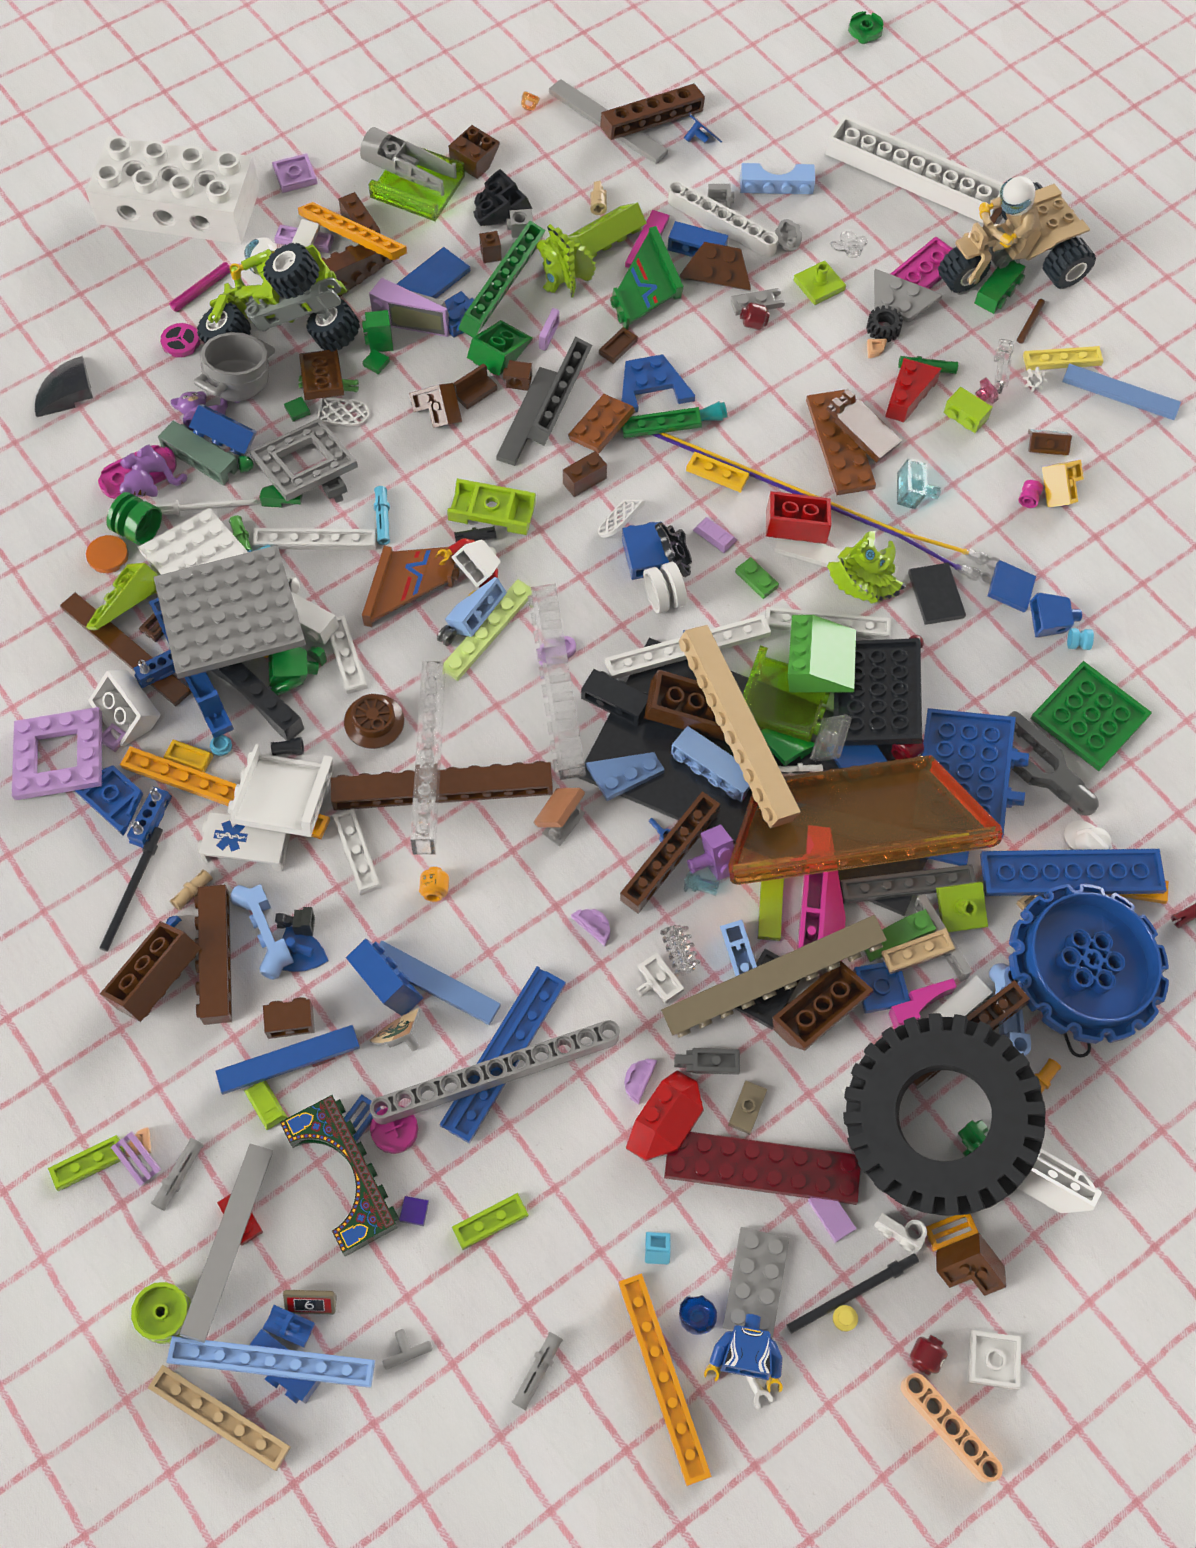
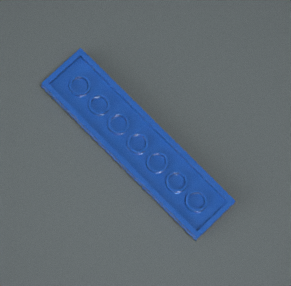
M1160 849L982 851L980 854L985 896L1044 895L1049 889L1066 884L1071 885L1074 890L1080 884L1099 886L1104 889L1105 894H1164L1167 891Z

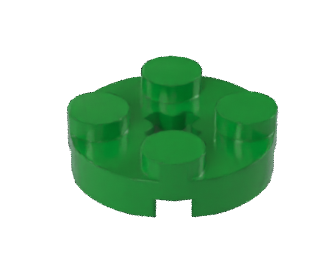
M861 11L851 17L848 31L855 39H858L859 43L867 44L868 41H874L882 36L884 23L882 18L876 13L869 15L866 14V11Z

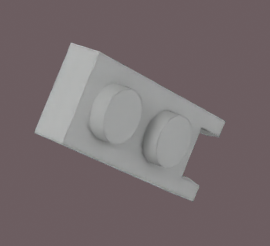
M775 288L731 296V304L735 316L740 315L742 308H746L750 302L764 305L767 310L784 307V300L775 299V296L781 294L780 289Z

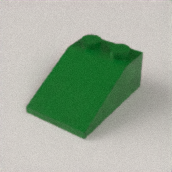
M500 320L472 338L467 358L478 366L485 364L490 373L500 376L503 374L504 367H508L509 360L516 361L530 344L533 337Z

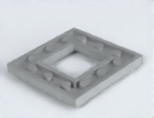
M320 418L249 451L251 458L286 501L358 467L355 458ZM313 443L327 460L293 475L280 458Z

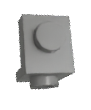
M708 184L707 197L718 203H726V207L730 209L731 203H734V192H731V184Z

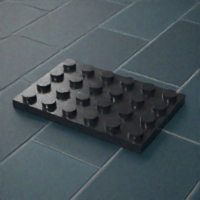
M920 638L856 641L854 692H834L833 746L922 744Z

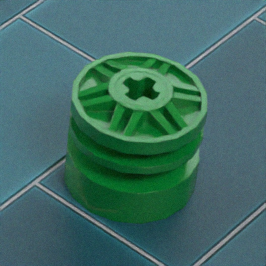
M124 492L113 501L109 508L106 525L109 530L141 546L152 540L157 534L162 522V512L155 505L143 501V499L130 492Z

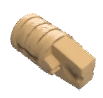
M601 181L594 182L593 191L590 192V210L595 215H603L607 211V191L603 190Z

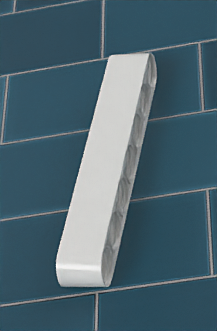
M681 182L670 184L668 203L670 206L719 233L728 235L730 239L764 257L770 258L776 254L778 236L774 232Z

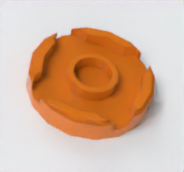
M104 535L96 538L89 544L86 550L88 564L99 573L108 574L116 572L120 569V566L125 565L129 556L124 541L113 535Z

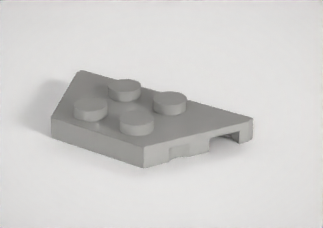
M878 269L874 270V309L878 306L881 309L884 305L888 309V306H891V310L896 308L897 313H901L904 321L911 322L918 314L928 310V306L934 302L938 303L942 298V294Z

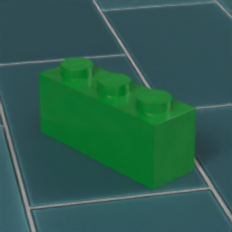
M1013 260L1004 268L1000 269L997 267L979 289L974 304L993 314L998 308L1002 309L1006 303V298L1011 297L1015 292L1016 285L1020 286L1025 278L1023 273L1026 266Z

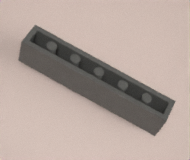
M575 336L527 438L545 446L593 346L592 344Z

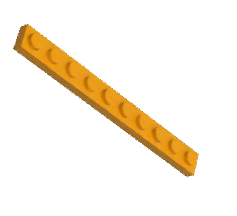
M131 746L120 763L121 768L226 806L235 798L234 792L237 784ZM319 814L311 836L322 839L330 818Z

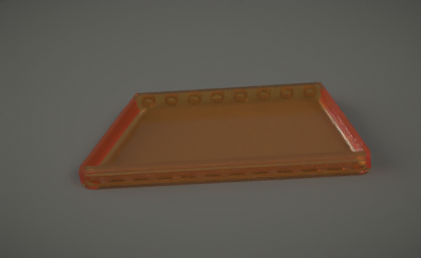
M932 755L917 756L915 758L896 759L888 762H876L861 766L785 776L784 779L801 812L793 822L770 828L763 819L762 811L752 795L728 865L730 881L733 884L741 885L991 848L1001 842L1003 832L1000 824Z

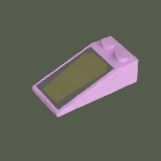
M381 278L369 292L372 312L388 310L391 327L449 336L447 308L384 278Z

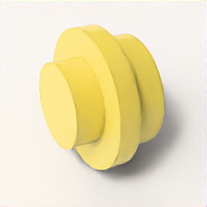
M842 1305L834 1311L833 1323L841 1331H851L858 1323V1315L852 1307Z

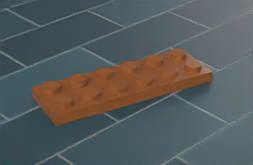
M845 389L807 395L806 398L836 495L873 490L876 487L866 452L834 422L836 418L826 410L834 398L837 397L839 399Z

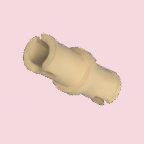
M202 869L195 878L183 885L184 888L170 900V903L180 911L195 895H198V887H204L213 880L212 876Z

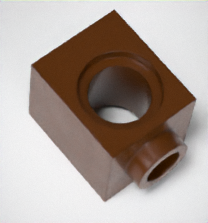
M498 231L479 233L483 263L502 261Z
M509 360L508 367H504L503 370L506 388L529 390L533 376L532 363Z

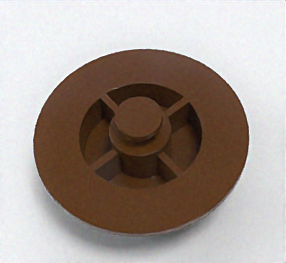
M367 694L349 706L344 717V728L350 740L355 744L369 749L382 748L393 743L400 736L404 728V714L400 705L392 698L381 694Z

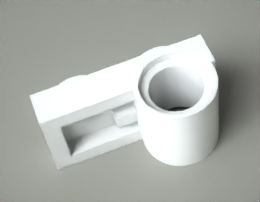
M881 1213L874 1224L878 1228V1233L890 1239L892 1237L899 1241V1246L908 1252L915 1251L917 1253L923 1246L927 1235L926 1226L919 1220H911L903 1226ZM908 1228H915L919 1233V1238L913 1239L910 1237Z

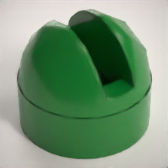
M238 456L240 472L250 471L254 466L252 459L249 456Z

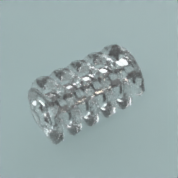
M673 925L660 932L664 936L663 942L667 944L665 948L669 952V960L673 961L671 966L673 969H676L674 972L675 976L689 974L696 969L695 966L701 963L699 959L693 960V957L698 954L697 951H690L695 946L694 943H687L692 938L691 934L684 935V932L689 930L688 926Z

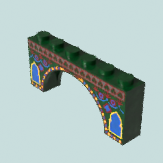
M330 1095L280 1121V1124L292 1148L309 1143L322 1144L339 1152L351 1165L356 1183L354 1203L346 1219L337 1228L332 1230L343 1255L347 1256L397 1229L398 1226L395 1221L399 1220V1217L393 1206L388 1208L384 1200L388 1198V1195L382 1184L377 1186L374 1177L378 1175L372 1163L366 1164L363 1158L367 1152L361 1141L356 1143L353 1135L357 1132L351 1120L345 1121L342 1114L346 1110L341 1100L335 1101L333 1095Z

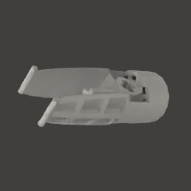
M376 127L370 128L363 138L360 148L361 159L406 180L439 191L441 196H444L443 181L418 168L417 165L454 179L457 177L455 163L451 165L428 151Z

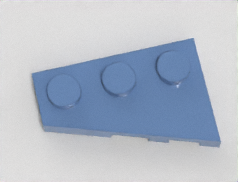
M654 752L586 763L588 771L606 801L664 774L665 771Z

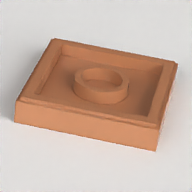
M556 788L533 823L537 827H563L585 795V792L581 788Z

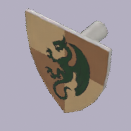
M415 1009L394 1020L369 1041L375 1045L387 1044L390 1048L406 1042L411 1051L417 1050L419 1044L411 1033L420 1009Z

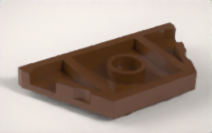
M704 242L680 273V278L751 291L740 248Z

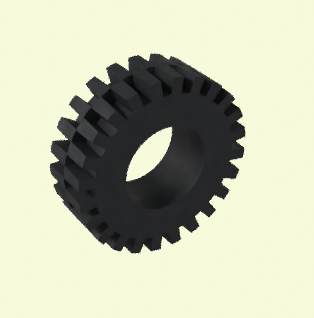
M940 1013L928 1014L929 1018L919 1020L911 1017L903 1020L904 1025L895 1029L889 1027L881 1033L882 1038L875 1044L870 1043L864 1049L865 1055L860 1063H855L852 1068L851 1074L853 1077L850 1087L846 1086L844 1098L847 1101L846 1112H843L844 1124L847 1126L849 1138H847L849 1146L854 1151L860 1168L870 1177L874 1185L904 1206L920 1212L942 1216L967 1215L990 1208L1011 1195L1027 1178L1037 1161L1045 1135L1046 1115L1040 1082L1037 1076L1034 1075L1026 1056L1013 1046V1042L1004 1034L1001 1036L993 1031L990 1025L981 1021L979 1024L969 1021L966 1016L954 1014V1017H942ZM933 1071H954L971 1078L984 1091L991 1106V1125L985 1140L974 1152L958 1160L938 1161L922 1156L909 1145L901 1130L899 1110L906 1090L916 1079Z

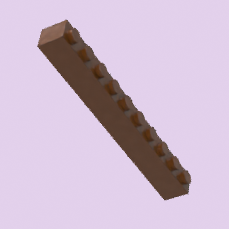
M536 761L529 764L516 762L512 765L492 764L486 767L472 765L468 768L449 767L444 770L429 768L416 772L405 770L402 773L382 772L381 774L373 775L362 773L358 776L338 775L337 777H331V803L334 811L350 810L353 808L363 809L553 794L551 762Z

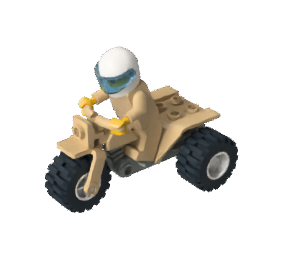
M1017 176L1010 178L1002 185L1000 197L991 200L990 204L986 202L980 204L979 214L984 223L983 227L978 222L974 223L971 232L965 233L962 238L956 240V247L949 251L940 262L938 273L951 291L962 293L983 280L991 268V260L996 267L1001 269L1013 260L1016 263H1020V259L1029 261L1039 254L1051 250L1043 262L1042 269L1055 287L1064 289L1082 280L1095 264L1096 255L1081 237H1076L1089 232L1090 228L1083 219L1080 220L1076 216L1074 210L1062 198V192L1055 183L1042 187L1041 184L1032 182L1028 177ZM1002 207L1001 214L1006 220L1005 223L993 224L990 219V210Z

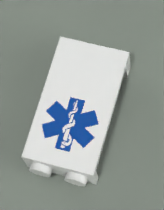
M209 812L208 819L204 820L203 839L199 841L197 848L203 862H208L209 856L268 863L271 864L274 871H283L291 836L290 833L232 824L231 815Z

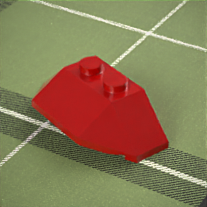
M678 1070L663 1079L636 1118L626 1149L645 1161L678 1151L704 1111L698 1082Z

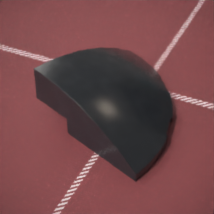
M499 169L484 183L485 189L483 192L477 193L474 201L476 210L473 213L480 226H491L507 222L506 219H510L511 210L533 208L528 198L518 189L516 183Z
M83 356L61 364L45 378L35 399L36 417L76 408L75 402L93 398Z

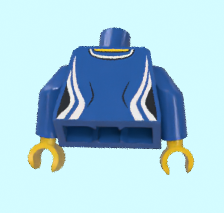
M747 1314L744 1326L735 1325L733 1331L725 1332L714 1346L710 1358L711 1364L705 1368V1378L708 1371L713 1370L716 1372L714 1381H717L720 1375L719 1367L721 1366V1371L766 1380V1387L769 1392L771 1391V1384L778 1383V1392L782 1391L783 1386L779 1378L782 1375L783 1358L776 1341L771 1339L770 1332L759 1330L760 1316Z

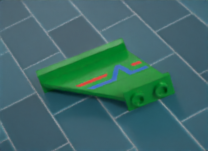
M657 226L649 228V232L619 288H613V294L610 297L611 305L617 311L619 323H622L623 327L627 330L630 324L673 297L675 300L682 297L684 286Z

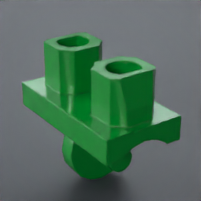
M972 1120L958 1132V1135L962 1138V1143L967 1148L962 1153L965 1157L974 1152L986 1138L985 1133L988 1131V1126L983 1120L977 1122Z

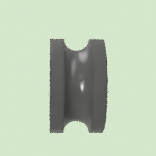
M445 625L439 631L437 641H443V645L449 646L455 639L457 631L451 629L449 625Z

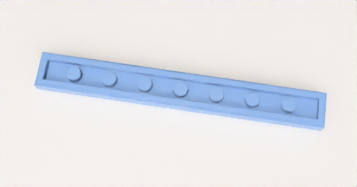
M176 1336L171 1338L166 1362L174 1365L367 1388L372 1387L375 1360L210 1340H206L203 1343Z

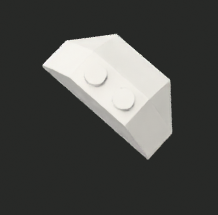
M1042 1149L1030 1174L1018 1187L1027 1195L1032 1196L1059 1213L1093 1210L1102 1193L1094 1187L1093 1183L1083 1172Z

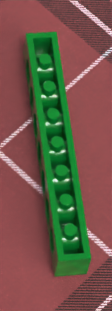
M532 221L527 223L465 312L459 325V330L472 338L479 334L535 252L536 244L542 240L545 229Z

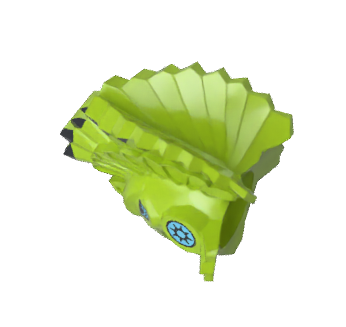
M549 224L547 229L550 237L546 240H540L536 244V249L539 250L544 259L542 264L547 282L543 289L547 292L555 293L559 285L565 282L567 288L570 289L572 298L576 289L575 278H581L584 281L592 280V276L595 274L596 262H593L594 256L590 255V251L586 249V246H581L580 243L575 244L573 240H569L567 234H563L559 227L554 228Z
M875 531L867 532L853 547H845L837 556L840 559L839 562H829L827 565L830 576L833 578V583L838 585L839 590H844L846 595H851L853 598H860L862 601L868 600L871 604L882 602L883 599L887 600L891 597L899 596L900 590L906 588L903 582L896 580V577L892 576L895 573V564L893 562L896 549L894 543L888 541V547L878 552L874 546Z

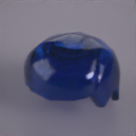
M689 1295L680 1304L679 1319L682 1327L687 1332L694 1335H702L714 1328L717 1322V1311L714 1304L703 1295L696 1297Z

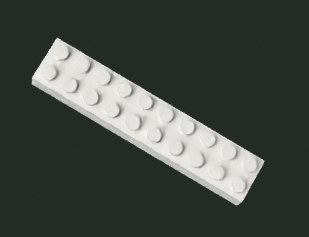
M846 115L843 116L828 137L826 155L983 223V220L979 214L980 204L984 202L990 204L991 200L1003 195V189L1006 184ZM994 209L990 210V216L994 213Z

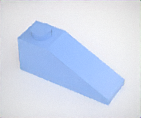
M494 577L458 603L445 620L451 629L457 631V635L472 637L507 592L499 579Z
M743 920L720 926L735 976L756 968L757 964Z

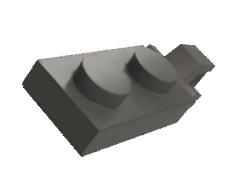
M693 1048L692 1050H686V1055L675 1054L674 1067L686 1068V1072L695 1074L739 1075L740 1051L739 1049Z

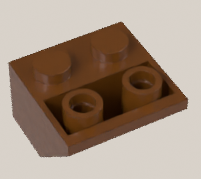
M471 125L448 145L450 163H455L458 168L478 179L490 168L500 142Z

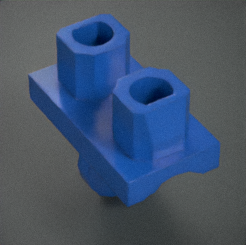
M273 1305L271 1313L262 1329L305 1348L315 1323Z

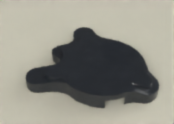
M662 522L657 523L655 529L661 539L669 562L673 561L677 565L683 577L689 576L691 574V566L689 564L692 563V558L686 545L685 532L682 529L675 532L672 525L666 527Z

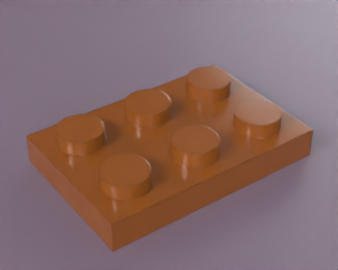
M603 394L571 430L568 437L571 441L600 453L635 413L634 407Z

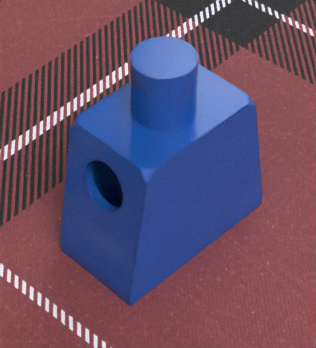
M1037 593L1030 600L1035 637L1065 633L1074 625V622H1080L1082 619L1081 609H1072L1071 601L1068 597Z

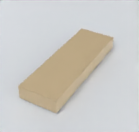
M945 928L884 950L881 954L889 973L893 974L955 951V947Z

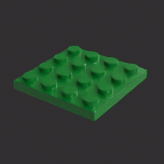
M1082 661L1032 714L1030 719L1097 771H1100L1150 717L1152 712L1085 661Z

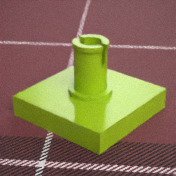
M825 260L795 274L793 279L814 305L846 289V284Z
M983 882L936 887L940 919L948 932L988 927Z

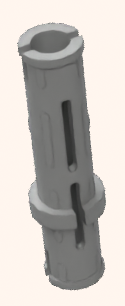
M190 1138L168 1177L162 1180L161 1183L163 1185L151 1202L152 1205L165 1211L174 1193L180 1190V1183L201 1148H203L204 1145Z
M551 1332L548 1333L540 1351L534 1355L536 1359L514 1400H512L513 1404L526 1411L547 1368L554 1363L552 1359L563 1341L562 1338Z

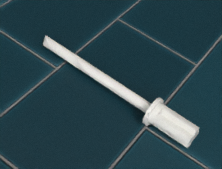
M257 499L179 505V500H176L173 503L153 505L161 509L162 515L177 514L180 516V511L256 505Z

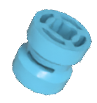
M1078 628L1069 629L1067 637L1069 649H1076L1078 646L1083 650L1092 649L1094 641L1092 629H1085L1083 631H1079Z

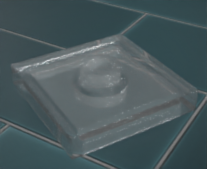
M844 714L822 719L810 757L811 760L817 762L840 758L851 722L850 716Z

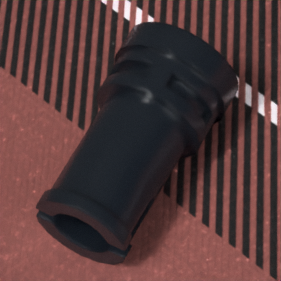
M302 737L293 738L290 741L271 742L272 755L304 754Z

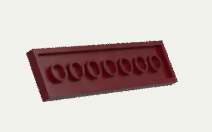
M690 1132L678 1151L667 1154L664 1178L802 1198L826 1199L857 1205L860 1166L857 1163L859 1161L855 1154Z

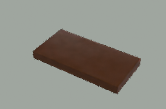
M338 349L334 352L323 350L299 354L305 400L344 395Z

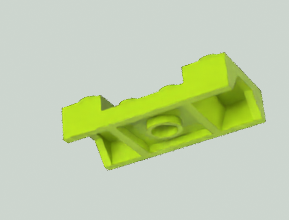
M457 478L454 499L451 508L447 510L448 521L468 524L469 520L507 527V532L527 535L536 505V493ZM495 502L497 505L495 507H488L487 503Z

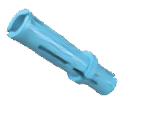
M377 486L374 488L375 503L373 505L376 511L377 542L380 545H387L390 543L388 519L390 504L387 502L386 487Z

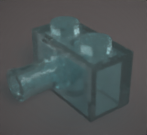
M907 459L897 472V504L916 509L926 496L938 499L940 496L941 487L926 483V464Z

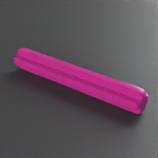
M223 262L169 303L171 309L178 312L230 273V265L227 262Z

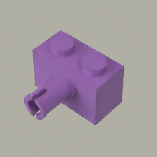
M720 824L701 833L704 854L687 860L692 874L708 867L718 881L731 876L728 866L733 854L734 844L732 838ZM736 863V866H735V869H734L733 874H735V873L738 872L737 863Z

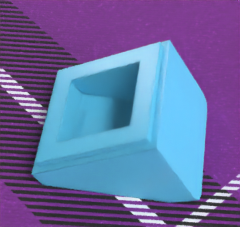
M646 1232L645 1263L669 1264L670 1233Z

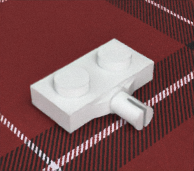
M655 953L638 965L639 970L646 978V983L636 988L640 997L653 990L666 1004L684 991V987L658 953Z

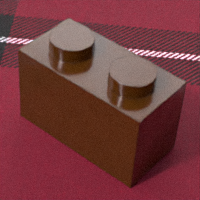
M596 451L563 469V485L573 497L607 479V463Z
M299 997L293 999L292 1002L272 1001L269 1005H263L264 1033L268 1039L315 1033L313 1005L310 999Z

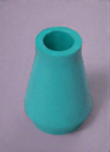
M718 401L700 409L701 421H723V418H727L725 402L720 403Z

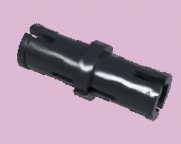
M495 526L480 529L473 527L472 530L454 532L455 542L463 538L474 541L497 539Z

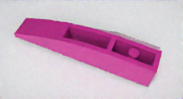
M808 826L797 949L845 928L846 916L831 829Z

